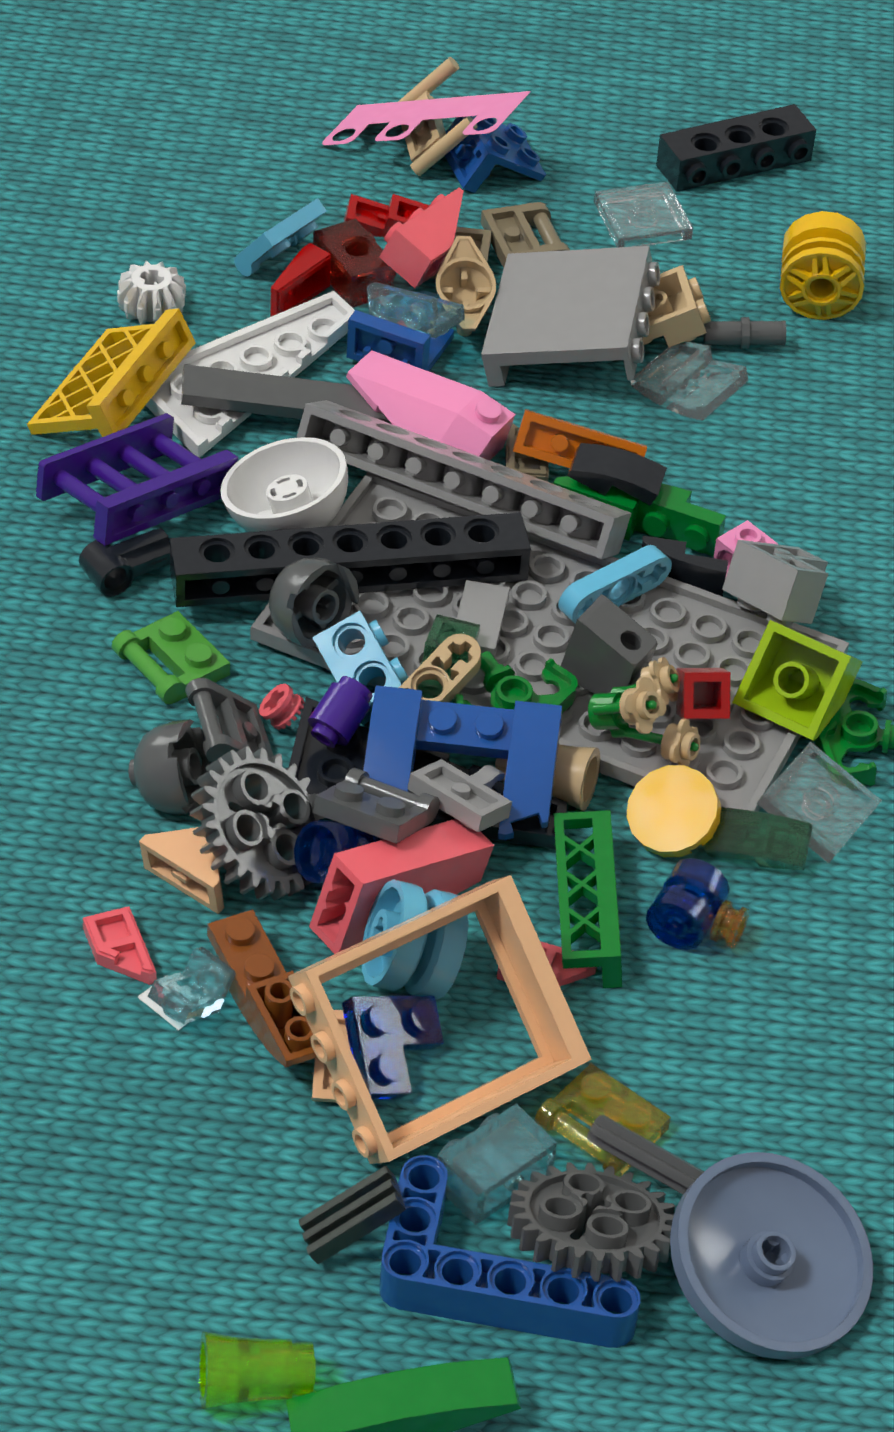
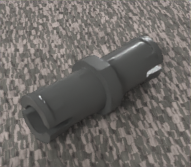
M740 317V321H710L704 324L707 332L703 334L704 345H740V349H749L750 345L786 344V321H750L749 317Z

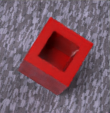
M676 668L680 680V689L676 701L677 715L684 719H730L731 672L723 668Z

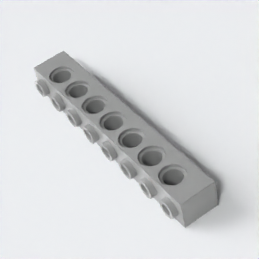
M328 400L305 404L296 438H318L336 445L343 452L346 463L482 515L521 512L527 532L599 559H605L620 552L632 514L628 511Z

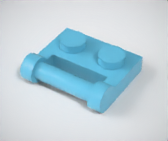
M318 198L264 232L236 255L234 263L237 270L242 275L248 277L258 271L260 264L270 257L273 259L290 246H296L304 241L309 234L319 228L315 221L327 212Z

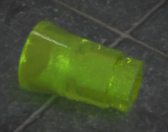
M202 1332L199 1349V1393L202 1409L242 1402L288 1400L292 1396H301L314 1391L316 1361L312 1342L292 1343L291 1339L233 1337Z

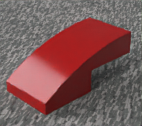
M351 194L342 230L368 236L385 237L395 223L400 221L404 224L418 208L421 207L425 210L429 205L395 194L392 195L389 205Z

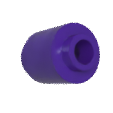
M342 676L338 683L333 682L308 718V723L313 728L311 731L312 736L320 743L334 748L336 744L346 746L371 709L369 702L373 695L370 690L348 676Z

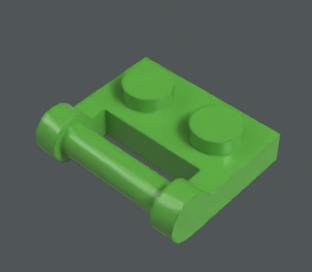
M179 611L135 632L124 630L112 641V650L121 659H128L156 687V695L165 704L170 705L186 698L185 688L194 679L206 678L216 683L230 675V662ZM149 649L174 675H168L146 650Z

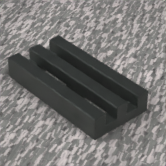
M387 1166L382 1167L299 1219L300 1227L305 1231L302 1235L304 1241L308 1244L306 1247L308 1255L317 1264L327 1260L406 1210L396 1177Z

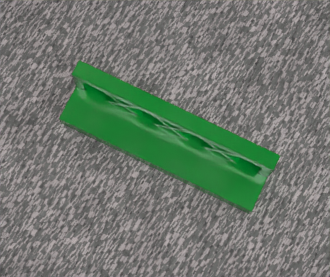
M611 810L554 813L563 969L601 967L603 988L622 987V960ZM592 828L593 834L579 845L564 834V829ZM579 860L595 869L582 881L567 871ZM582 896L597 905L585 917L569 908ZM570 923H572L573 925H575V926H574L573 928H571V929H570ZM586 933L600 942V950L572 951L571 944Z

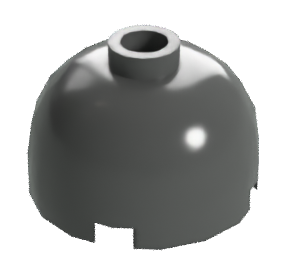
M318 557L297 560L282 570L272 586L269 598L271 618L281 634L290 641L308 649L312 647L318 649L312 637L349 617L352 602L358 604L359 590L357 580L348 568L330 560Z
M191 719L172 721L153 728L142 737L136 748L134 759H131L128 771L132 785L138 788L140 795L150 807L167 814L188 815L190 811L200 806L191 797V794L201 788L196 780L207 772L205 767L212 763L207 760L203 749L204 733L200 727H190L194 722Z

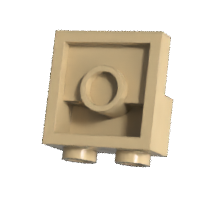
M683 265L661 273L659 286H654L653 288L655 308L654 311L648 312L649 336L643 337V345L664 335L668 347H672L680 343H688L697 336L707 333L704 324L710 322L711 318L696 277L688 280Z

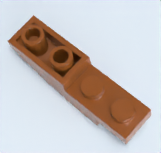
M252 909L208 923L207 936L226 971L225 984L247 1023L265 1048L284 1067L316 1058L317 1056L311 1045L313 1033L306 1017L299 1014L290 997L292 985L288 976L294 972L293 970L285 971L254 910Z

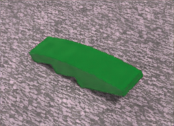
M508 1357L450 1362L399 1370L341 1383L286 1400L291 1432H453L521 1409L513 1369Z

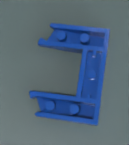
M376 685L364 771L368 772L372 779L410 792L408 790L410 773L414 769L417 749L508 759L503 796L512 801L509 818L501 821L499 824L498 839L507 840L514 838L511 823L538 815L543 829L548 827L562 725V706L515 701V708L513 710L423 700L422 690Z

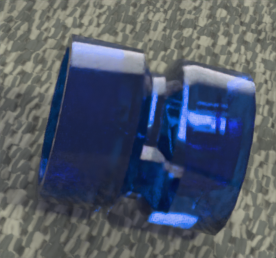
M313 821L303 827L296 838L294 847L295 864L299 873L307 881L324 884L334 853L380 841L382 838L336 821Z
M688 858L679 861L647 910L646 921L649 929L663 943L676 949L689 950L697 948L711 928L713 919L720 913L729 898L730 887L727 879L713 865L700 859Z

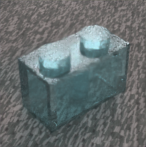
M517 1103L501 1114H491L480 1124L478 1129L462 1139L456 1138L451 1140L438 1154V1160L445 1165L448 1173L446 1197L474 1225H477L510 1203L512 1191L518 1190V1184L521 1179L530 1181L532 1171L546 1175L547 1166H554L557 1142Z

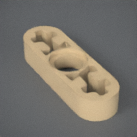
M466 634L449 636L399 688L417 690L421 682L429 679L436 680L443 686L442 693L435 698L423 697V700L450 702L455 697V694H458L480 669L481 649L478 642ZM465 651L468 652V663L463 660L457 661L451 668L450 679L446 671L452 665V653L455 652L461 655Z

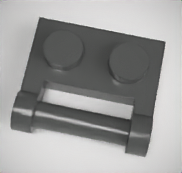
M197 678L187 684L185 688L189 703L196 708L205 737L203 749L209 762L216 761L231 750L238 752L249 746L252 753L260 748H265L268 759L274 756L257 704L206 678Z
M354 767L349 770L345 780L315 796L313 813L397 844L434 821L439 810L440 800L438 797L427 793H422L419 796L370 778L368 772Z

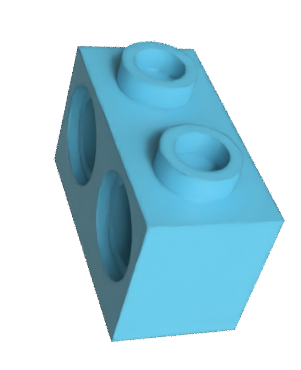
M361 611L352 614L312 637L337 683L342 676H348L366 687L371 679L385 677L386 682L384 686L399 688L408 678L399 659L396 657L389 661L382 647L389 644V641L378 621L374 620L368 623ZM356 639L365 640L364 647L360 652L354 655L345 654L346 647L351 641ZM372 693L373 697L369 702L371 709L362 721V725L370 722L375 693Z

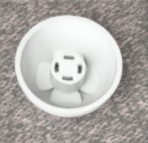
M310 437L284 439L264 445L236 462L223 479L220 490L221 498L231 517L247 532L326 527L337 515L344 502L348 487V467L343 452L336 445L328 441Z

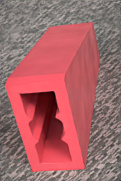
M453 819L422 828L397 844L383 839L334 853L309 927L336 954L363 941L370 910L376 896L385 883L395 879L416 884L423 888L425 894L433 889L458 894L481 881L494 844L481 831L476 832L463 826L459 820Z

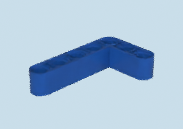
M419 1155L405 1162L401 1170L398 1186L406 1210L389 1221L381 1259L379 1290L383 1301L390 1307L608 1348L624 1346L633 1339L641 1299L637 1287L628 1280L621 1278V1282H616L611 1276L601 1274L599 1282H595L590 1272L584 1271L579 1277L572 1278L570 1268L563 1267L554 1272L551 1271L552 1265L437 1245L445 1210L448 1180L447 1169L440 1160L429 1155ZM608 1311H615V1312L620 1313V1314H613V1313L608 1312Z

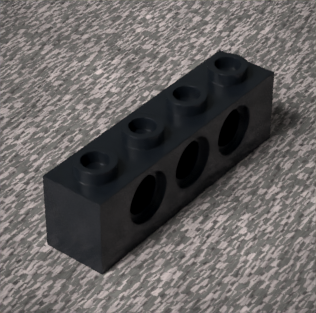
M793 104L660 134L656 166L676 192L811 161L816 129L800 109Z

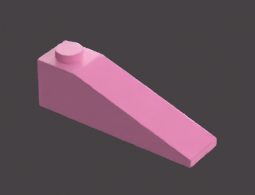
M372 350L351 368L346 376L375 412L383 413L391 424L487 460H491L504 447L516 415L480 390Z

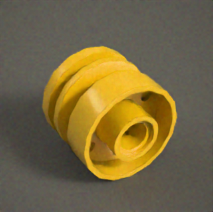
M820 211L802 216L794 221L785 232L782 247L780 291L784 302L794 312L807 318L827 320L843 316L853 310L862 299L865 282L866 241L863 231L852 219L839 213Z

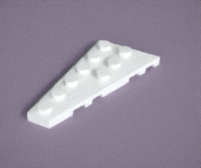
M332 291L192 349L146 406L156 417L165 413L173 416V434L193 454L200 458L252 413L181 405L184 364L295 378L348 333V319L355 310L335 291Z

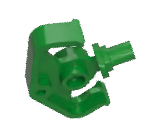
M490 651L481 653L480 669L485 675L483 687L488 693H491L490 703L492 707L514 710L515 701L561 705L563 714L574 703L578 681L571 672L555 663L553 659L550 658L545 662V668L542 670L541 677L546 684L557 686L559 691L555 694L537 695L528 680L515 676V671L510 665L504 666L499 664ZM455 694L454 703L472 705L468 700H463V694Z
M855 679L845 702L814 741L827 777L837 787L850 788L862 785L873 786L875 784L877 771L875 763H859L856 767H846L842 764V760L848 752H867L873 750L878 745H883L882 753L885 754L888 753V749L894 750V725L891 724L892 720L886 719L885 729H881L874 715L861 710L852 711L850 706L852 701L860 700L865 702L867 707L882 711L886 706L887 689L884 687L879 688L865 681Z

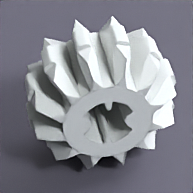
M145 261L144 266L130 265L129 271L121 273L118 282L117 302L119 303L120 310L125 312L127 319H138L140 325L146 322H153L155 324L165 310L179 308L181 313H183L186 284L184 283V277L178 275L177 267L165 268L163 261L156 265H151L148 261Z

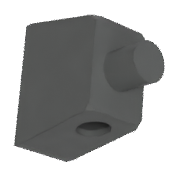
M601 594L577 619L561 667L571 672L576 677L578 685L594 694L611 693L613 687L636 684V681L641 678L642 668L649 666L658 643L653 635L606 596Z

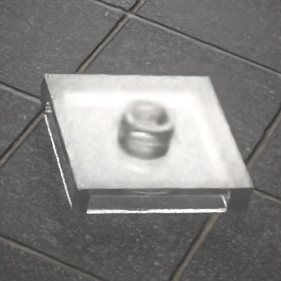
M668 181L595 191L594 203L617 248L648 246L692 239L693 226Z
M810 741L761 796L757 804L827 863H830L882 800Z

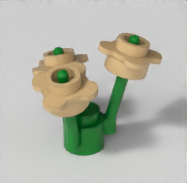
M665 657L658 658V663L656 660L650 661L649 666L642 668L641 678L636 681V684L613 687L611 693L594 694L589 701L588 717L592 727L596 730H610L613 738L628 737L661 745L663 759L688 767L690 760L692 761L697 757L701 741L698 728L691 727L688 719L683 718L678 724H669L663 735L651 732L654 721L659 716L665 714L666 705L669 704V700L671 702L677 701L680 689L678 673L673 665H669ZM628 724L636 725V729L629 727Z

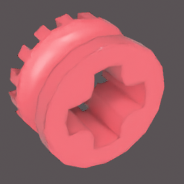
M286 683L280 684L265 696L260 704L259 714L266 720L271 719V725L275 729H285L286 725H291L290 719L293 721L297 719L294 716L295 714H301L300 710L304 708L303 704L305 702L300 695L293 694V689Z

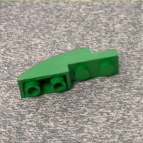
M568 476L556 477L553 482L557 486L632 513L624 539L628 541L633 533L638 531L657 538L687 542L686 548L714 557L716 538L723 535L726 515L691 504L692 491L662 483L658 496L651 505H648L614 486L604 496Z

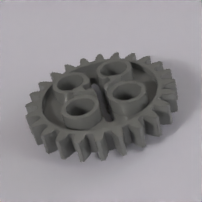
M249 746L244 747L238 752L231 750L205 767L207 772L196 780L201 788L191 794V797L200 806L190 811V816L200 820L202 826L193 830L194 835L206 838L207 843L200 849L201 854L213 853L216 857L212 862L211 869L214 871L223 866L227 870L224 883L228 885L238 879L240 880L239 888L241 894L244 895L254 889L258 900L271 895L275 901L285 895L289 897L304 889L306 885L314 882L317 879L315 873L325 867L320 858L330 853V849L320 840L331 835V831L320 826L319 821L325 817L313 813L315 796L317 794H308L306 791L310 783L309 777L298 781L295 777L297 771L295 763L287 768H283L281 754L278 753L268 759L265 748H260L252 753Z
M569 1162L566 1164V1170L563 1172L549 1165L547 1166L546 1175L532 1171L530 1181L522 1179L519 1181L518 1190H513L511 1194L507 1225L511 1226V1238L520 1239L519 1249L521 1251L534 1250V1262L551 1260V1271L556 1272L563 1267L571 1268L572 1278L579 1277L583 1271L590 1272L595 1282H599L602 1273H608L616 1282H621L622 1272H627L638 1279L641 1278L642 1268L656 1272L658 1262L668 1263L671 1252L670 1233L675 1205L664 1203L666 1195L664 1192H650V1181L637 1184L632 1182L634 1175L632 1172L619 1177L614 1175L615 1170L613 1166H608L604 1172L596 1171L592 1163H587L585 1170H578Z

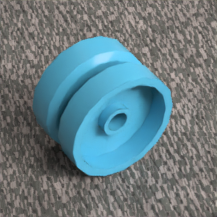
M392 879L385 883L376 896L368 916L363 941L459 895L433 889L425 894L423 888L416 884ZM468 915L362 964L365 982L371 986L396 991L405 986L406 991L411 995L431 1000H438L444 997L453 985L461 967L467 942Z

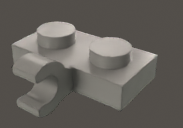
M440 759L410 773L408 790L419 796L422 793H427L438 797L440 800L439 809L459 820L463 826L476 832L485 830L509 818L512 801L492 789L496 782L504 779L505 773L491 765H486L475 774L469 776Z

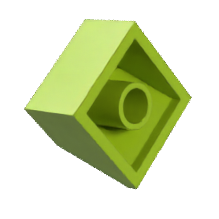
M769 620L732 703L815 741L845 702L863 661L782 624Z

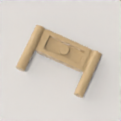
M449 57L398 102L435 99L430 93L459 69L458 63L452 57ZM470 116L465 117L447 134L442 119L422 120L405 137L410 159L413 162L410 164L412 170L418 176L424 174L468 136L464 135L463 131L473 119ZM477 124L473 127L474 130L478 128ZM401 125L403 133L408 130V125Z

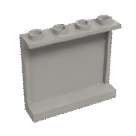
M650 246L508 254L481 353L489 387L505 386L510 365L624 360L627 379L634 380L637 363H643L644 360L643 337L649 336L648 312L654 311L655 308L653 288L660 284L659 263L652 262Z

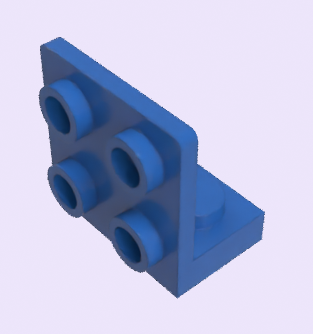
M456 117L446 131V134L465 117ZM494 118L484 119L477 123L478 128L475 130L479 131L490 128L497 121ZM512 123L508 125L501 124L491 133L468 135L445 155L462 188L473 193L488 178L496 164L542 181L546 176L539 163L540 157L531 149L526 140V133Z
M381 306L374 316L355 310L348 319L347 358L360 361L372 350L430 371L454 338V330L386 306Z

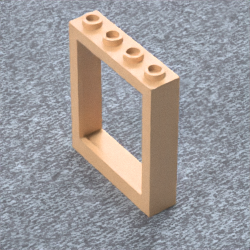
M511 875L489 881L288 976L292 985L290 989L292 1003L299 1014L307 1019L313 1033L311 1036L312 1048L318 1059L322 1063H326L334 1081L331 1085L333 1096L340 1108L347 1111L354 1127L352 1131L354 1144L363 1157L368 1158L370 1164L390 1162L592 1060ZM475 912L538 1058L387 1133L322 983Z

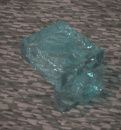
M199 947L193 950L184 971L155 980L147 997L162 1007L163 1012L169 1018L186 1024L219 1013L236 973L206 948Z

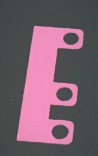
M531 91L357 105L323 140L322 144L338 145L352 142L369 124L389 123L376 136L375 141H393L407 137L422 120L468 116L476 117L464 129V135L491 133L506 120ZM484 119H497V122L490 128L479 131L473 129L475 124ZM399 125L409 126L407 131L398 136H386L387 131ZM346 129L356 130L347 139L341 141H334L332 139L340 131Z

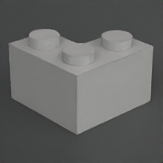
M738 540L722 590L737 597V605L751 611H764L768 613L766 618L768 621L772 620L788 628L792 627L793 622L812 624L828 577V573L825 572L828 562L799 547Z

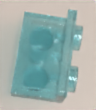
M377 282L367 286L370 315L429 334L431 338H437L448 333L449 329L465 320L463 304Z

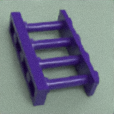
M165 413L41 460L38 464L36 497L46 501L68 493L95 512L93 538L106 546L222 499L221 484L227 472L238 462V456L226 449L206 458H199L172 440L174 417ZM165 455L182 467L168 471L152 459ZM132 467L150 480L136 484L120 472ZM101 480L117 491V493L104 497L87 486V484Z

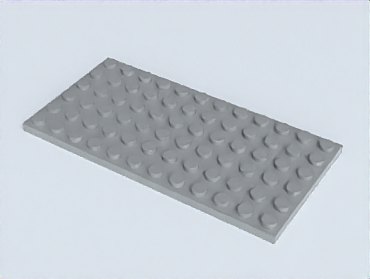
M367 472L327 526L482 514ZM527 532L531 547L528 580L487 583L510 587L509 600L495 659L499 664L504 666L510 665L515 671V676L528 680L537 695L555 694L559 691L558 687L544 682L541 677L542 670L545 668V662L550 658L561 666L575 624L560 611L558 607L559 599L565 589L573 582L619 559L612 556L599 559ZM666 577L656 588L620 605L619 608L656 638L658 645L651 661L656 660L658 663V658L665 657L669 665H673L675 669L723 668L731 672L730 719H688L691 727L698 728L701 741L698 755L694 760H690L689 767L700 771L713 784L721 803L720 819L748 830L801 737L796 732L732 703L769 623L766 620L768 613L745 609L737 605L736 601ZM465 585L359 593L358 604L352 602L351 611L348 616L361 611L368 623L377 620L389 641V644L382 647L389 661L397 657L409 677L446 638L453 634ZM268 603L252 624L250 639L329 669L318 649L313 647L308 649L290 641L281 634L271 618ZM793 622L791 629L847 654L849 642ZM356 639L351 641L346 647L345 654L354 655L360 652L364 647L365 640ZM452 653V665L446 671L450 679L451 668L459 660L468 663V656ZM479 669L478 673L458 694H463V700H468L472 705L492 707L490 703L491 693H488L483 687L485 675ZM375 677L368 682V685L374 687L376 685L384 686L386 678ZM429 679L421 682L417 690H422V697L430 699L439 696L443 691V686L438 681ZM579 685L577 686L574 703L562 714L559 745L599 748V773L635 786L651 771L666 765H678V763L663 759L661 745L628 737L613 738L610 730L594 729L588 717V705L594 693ZM455 697L449 703H454ZM669 700V704L666 705L665 714L659 716L654 721L651 732L663 735L669 724H678L683 719L676 714V701L671 702ZM628 724L629 727L636 729V725Z

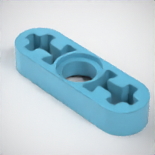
M647 545L573 582L562 593L558 607L561 612L576 624L577 619L601 594L619 607L656 588L668 576L672 562L656 546Z

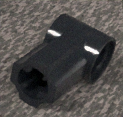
M161 527L114 545L111 543L104 546L95 540L82 550L79 556V565L102 594L108 597L117 596L131 586L134 577L170 564V542L168 535Z

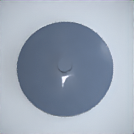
M750 1152L737 1154L725 1158L705 1170L688 1187L676 1207L671 1226L670 1248L678 1283L698 1316L714 1332L732 1345L749 1353L772 1359L785 1360L808 1357L832 1346L851 1330L863 1314L870 1297L873 1282V1260L867 1234L857 1213L842 1192L811 1167L789 1157L773 1153Z

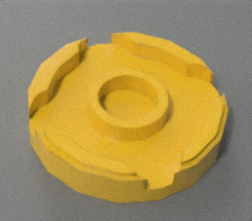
M666 765L649 772L635 785L628 799L626 818L633 836L647 851L661 857H683L692 853L691 850L697 848L700 844L704 846L713 837L720 823L721 803L713 784L700 771L685 765Z

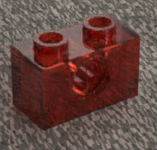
M356 218L313 231V244L331 254L330 285L352 308L393 295V280L397 273L379 258L383 251L382 248L376 243L372 233L367 232Z

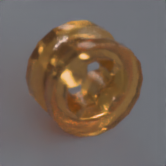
M725 900L713 922L710 940L717 942L719 939H724L726 946L734 949L746 927L750 913L749 909L742 907L740 910H736L733 907V902Z

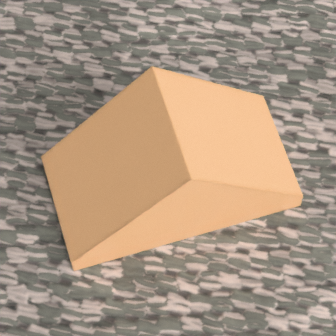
M198 827L144 835L140 839L139 844L146 870L213 912L219 914L224 909L220 870L213 871L211 869L212 862L216 857L213 853L201 854L200 849L207 841L205 837L193 834V830Z

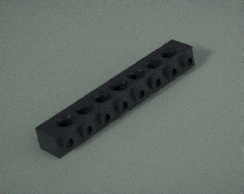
M521 512L170 538V574L176 607L269 600L272 586L282 570L297 560L312 557L324 558L348 568L357 580L359 593L465 585L466 580L481 583L528 580L531 547Z

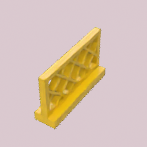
M180 309L165 310L155 324L106 329L27 423L31 434L98 429L101 436L104 437L128 428L196 343Z

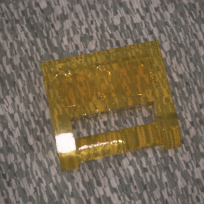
M590 1063L554 1099L549 1098L541 1105L534 1120L536 1124L549 1132L554 1129L603 1163V1170L608 1166L614 1167V1175L621 1177L631 1165L590 1143L587 1140L589 1129L570 1117L569 1114H573L590 1127L599 1115H605L653 1143L669 1129L671 1117Z

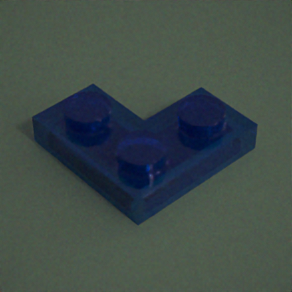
M352 996L342 1002L350 1050L371 1098L401 1099L411 1094L412 1090L404 1050L434 1049L444 1044L435 996Z

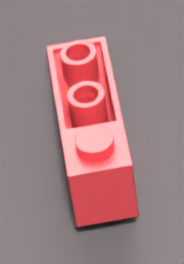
M460 187L447 196L443 194L438 195L427 209L418 208L404 224L400 221L395 223L384 237V241L387 244L379 258L414 288L438 272L454 242L464 192Z

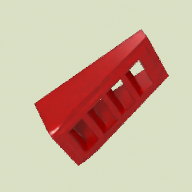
M312 243L306 244L271 286L270 317L308 302L330 286V253Z

